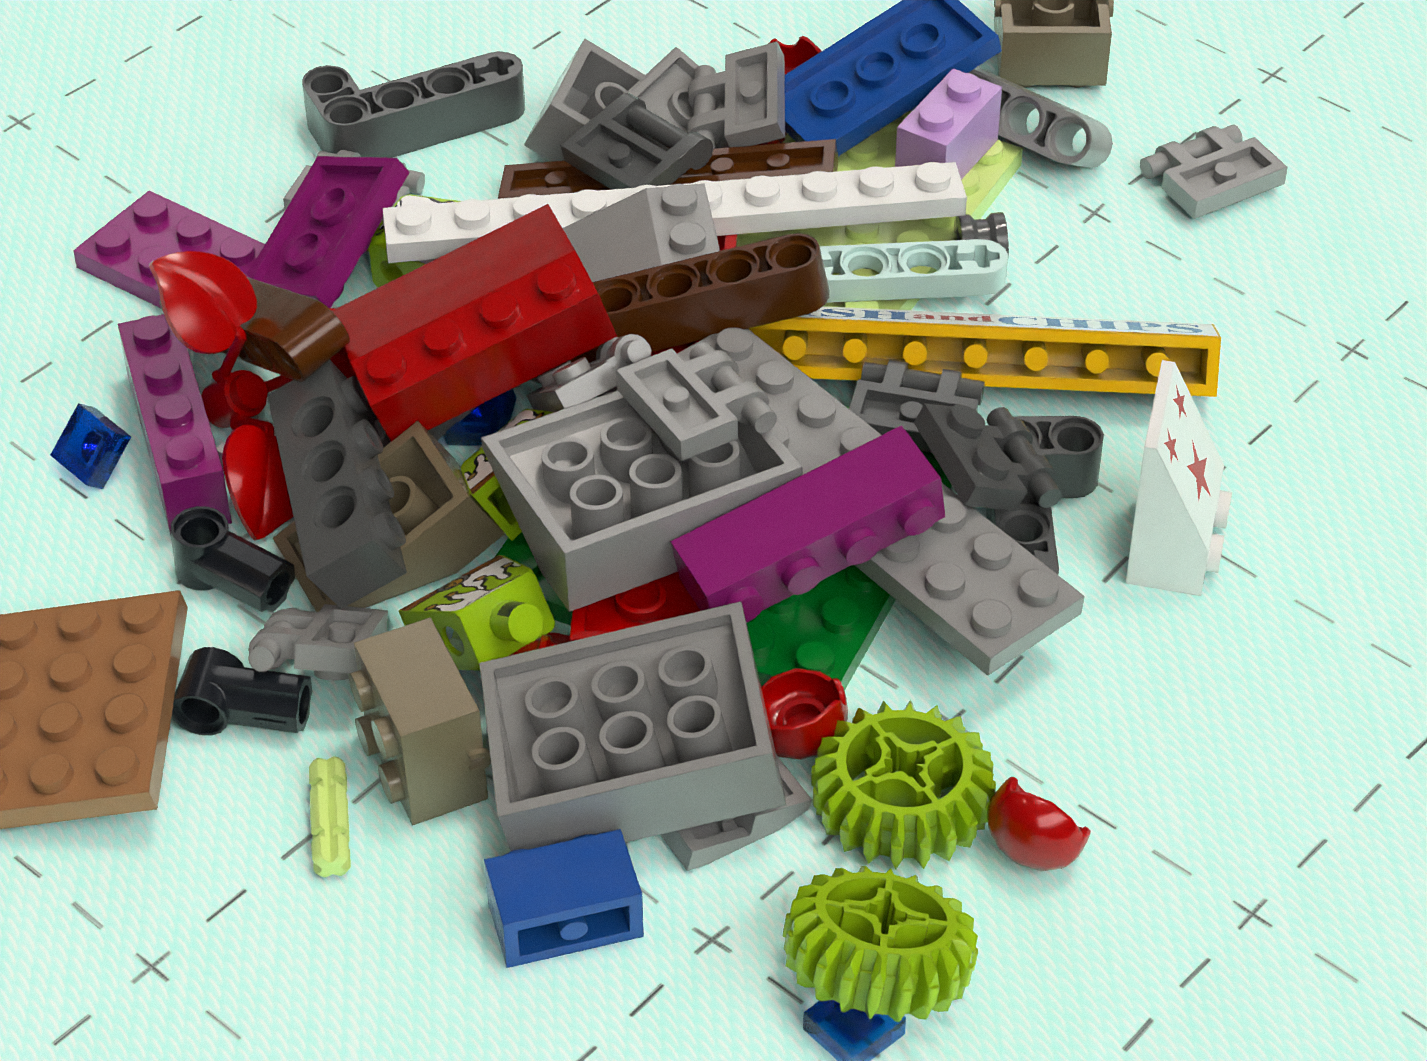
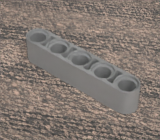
M979 67L969 72L980 79L1002 87L999 136L1056 162L1087 169L1100 166L1111 154L1113 145L1112 134L1102 122ZM1036 108L1039 112V123L1036 129L1029 133L1026 124L1027 118L1031 111ZM1083 128L1086 134V143L1082 151L1076 155L1073 151V138Z

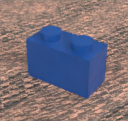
M621 829L596 835L585 834L565 842L529 850H513L502 856L484 859L488 905L506 968L644 937L642 891Z

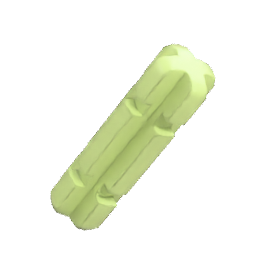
M336 756L327 760L316 758L309 766L313 869L317 875L324 878L332 874L342 876L351 867L345 763Z

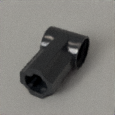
M195 506L183 510L173 519L170 531L175 574L179 582L185 587L200 591L216 588L260 612L268 610L273 613L286 600L289 588L295 580V567L293 563L229 531L225 515L217 509L207 506Z
M202 647L194 650L189 656L175 691L172 719L183 729L198 735L213 736L219 734L227 727V724L292 733L304 732L310 715V702L313 692L311 676L269 670L259 672L253 668L244 667L243 663L235 655L226 650L216 647Z

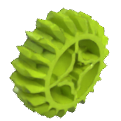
M911 699L903 710H892L883 700L880 708L877 710V714L872 715L858 708L855 716L852 718V723L837 720L835 736L822 738L817 758H815V765L812 766L811 770L813 806L816 808V815L822 816V824L825 826L826 835H840V842L844 852L863 847V854L868 864L882 855L890 857L895 870L903 861V858H914L924 869L930 860L931 854L935 853L950 862L953 853L956 851V845L971 848L973 839L976 838L977 830H985V825L988 822V805L996 791V781L993 780L994 764L991 760V752L983 750L980 733L965 732L961 716L944 721L942 720L938 705L927 713L916 711ZM865 771L864 777L853 781L859 774ZM953 786V789L947 795L938 799L941 797L942 790Z
M861 866L856 873H852L844 868H835L832 876L825 874L814 875L811 884L800 886L796 898L792 901L790 913L786 914L782 934L785 937L783 948L786 953L785 966L796 972L797 984L807 988H815L817 1000H834L840 1003L841 1012H846L850 1009L866 1012L869 1020L875 1014L890 1016L895 1022L899 1023L905 1014H911L918 1019L927 1020L931 1010L937 1012L948 1011L953 1000L963 998L965 988L969 986L972 972L975 970L978 956V948L976 947L978 935L973 931L974 918L962 912L961 901L955 898H944L942 887L938 885L925 886L919 883L917 875L905 878L894 875L891 868L886 873L872 872L867 866Z

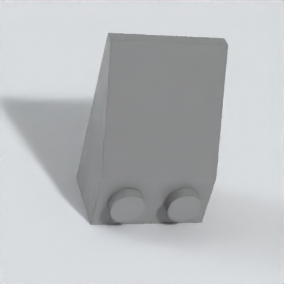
M584 38L558 78L524 146L549 161H563L564 157L560 145L619 96L632 88L645 74ZM637 129L631 130L639 136L655 144L641 131Z
M705 183L691 185L674 184L667 187L645 188L563 228L592 282L720 251Z

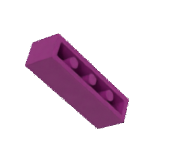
M164 314L118 323L127 376L170 536L171 522L176 515L185 509L195 506H207L217 509L225 515L228 524H232L223 468L187 347L174 335Z
M901 425L670 541L679 579L700 611L742 602L747 623L756 618L761 611L792 595H799L810 591L821 580L851 565L865 563L874 557L878 551L909 535H919L932 527L935 522L945 518L941 477Z

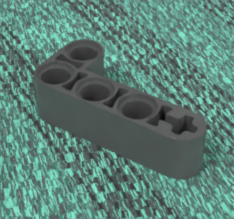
M496 51L361 90L351 75L345 69L338 66L324 65L309 70L302 79L308 130L322 151L335 154L340 150H347L359 153L361 157L393 158L514 122L525 112L523 64L519 57L509 52Z
M1013 416V418L1022 420L1032 434L1033 442L1031 446L1036 454L1045 456L1056 471L1057 479L1055 483L1062 492L1061 499L1085 497L1096 489L1099 480L1104 433L1095 421L1081 416ZM1025 496L1016 511L986 508L988 520L1059 575L1051 507L1043 508L1038 504L1034 496Z

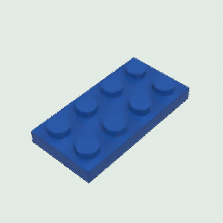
M902 0L785 74V132L795 142L836 139L838 156H840L919 105L952 69L969 73L1000 53L1002 50L999 36L959 0Z

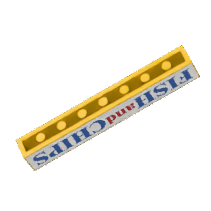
M821 307L819 310L807 315L749 328L751 332L812 379L858 381L861 380L864 362L888 365L889 360L908 362V369L937 374H942L943 369L962 371V378L985 381V386L1155 394L1161 362L1165 360L1176 363L1191 396L1217 397L1221 336L1214 324Z

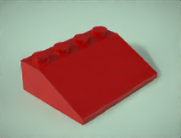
M549 204L332 310L349 334L350 342L345 346L350 363L370 407L391 442L416 421H419L427 430H430L617 337L593 282Z

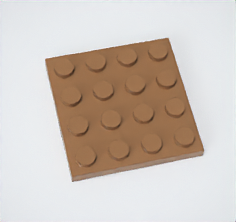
M180 590L0 614V829L158 809L188 606Z

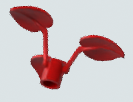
M200 251L176 252L159 257L149 264V268L158 286L161 306L166 321L177 339L185 347L196 353L217 354L229 348L221 367L212 372V378L215 381L204 388L201 397L209 422L216 427H231L233 430L226 439L223 448L222 461L225 480L232 503L243 526L252 540H260L294 516L277 438L274 436V426L270 422L251 417L258 415L264 409L269 392L284 386L293 379L280 375L264 382L259 375L248 370L231 372L247 340V334L240 325L249 321L257 309V299L253 287L240 268L223 257ZM344 347L330 360L349 378L356 376Z

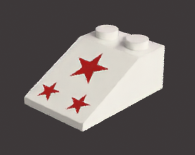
M1162 360L1146 434L1126 584L1202 596L1206 571L1219 573L1225 535L1213 534L1214 527L1226 529L1232 492L1220 490L1224 463L1176 363Z

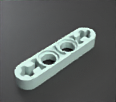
M973 239L820 246L829 286V299L826 303L985 296L1000 291L1006 284L1008 253L999 243L990 240ZM917 266H927L937 271L930 274H920L910 269ZM863 268L875 270L879 274L866 277L855 275L852 271Z

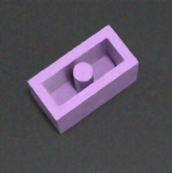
M952 69L897 127L895 167L922 165L928 162H956L962 180L998 140L1002 87L980 79L973 74Z

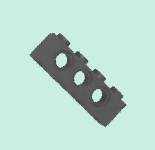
M328 360L305 381L298 382L292 380L268 394L267 397L306 576L342 609L407 573L400 547L406 543V538L400 523L391 511L389 500L394 497V490L388 476L380 466L378 454L383 452V445L376 430L369 422L367 410L371 409L358 378L356 376L347 378L331 360Z

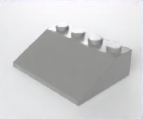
M618 390L481 438L484 453L541 573L569 612L678 572L670 541L803 475L801 464L772 430L758 433L750 424H742L739 421L738 439L681 461Z
M742 602L479 663L497 817L510 851L518 849L529 850L573 840L585 834L596 835L621 829L626 843L787 805Z

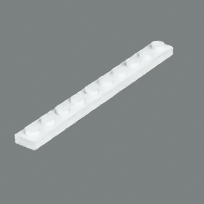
M928 162L922 165L887 168L869 167L862 170L837 172L815 171L800 175L755 176L750 179L725 181L701 180L685 184L705 183L717 236L965 216L967 196L956 162ZM641 185L636 188L600 191L582 190L575 193L551 195L527 194L513 198L467 199L461 202L426 205L407 204L401 207L383 208L388 263L437 259L546 204H549L560 225L564 228L645 188L667 187L670 185Z

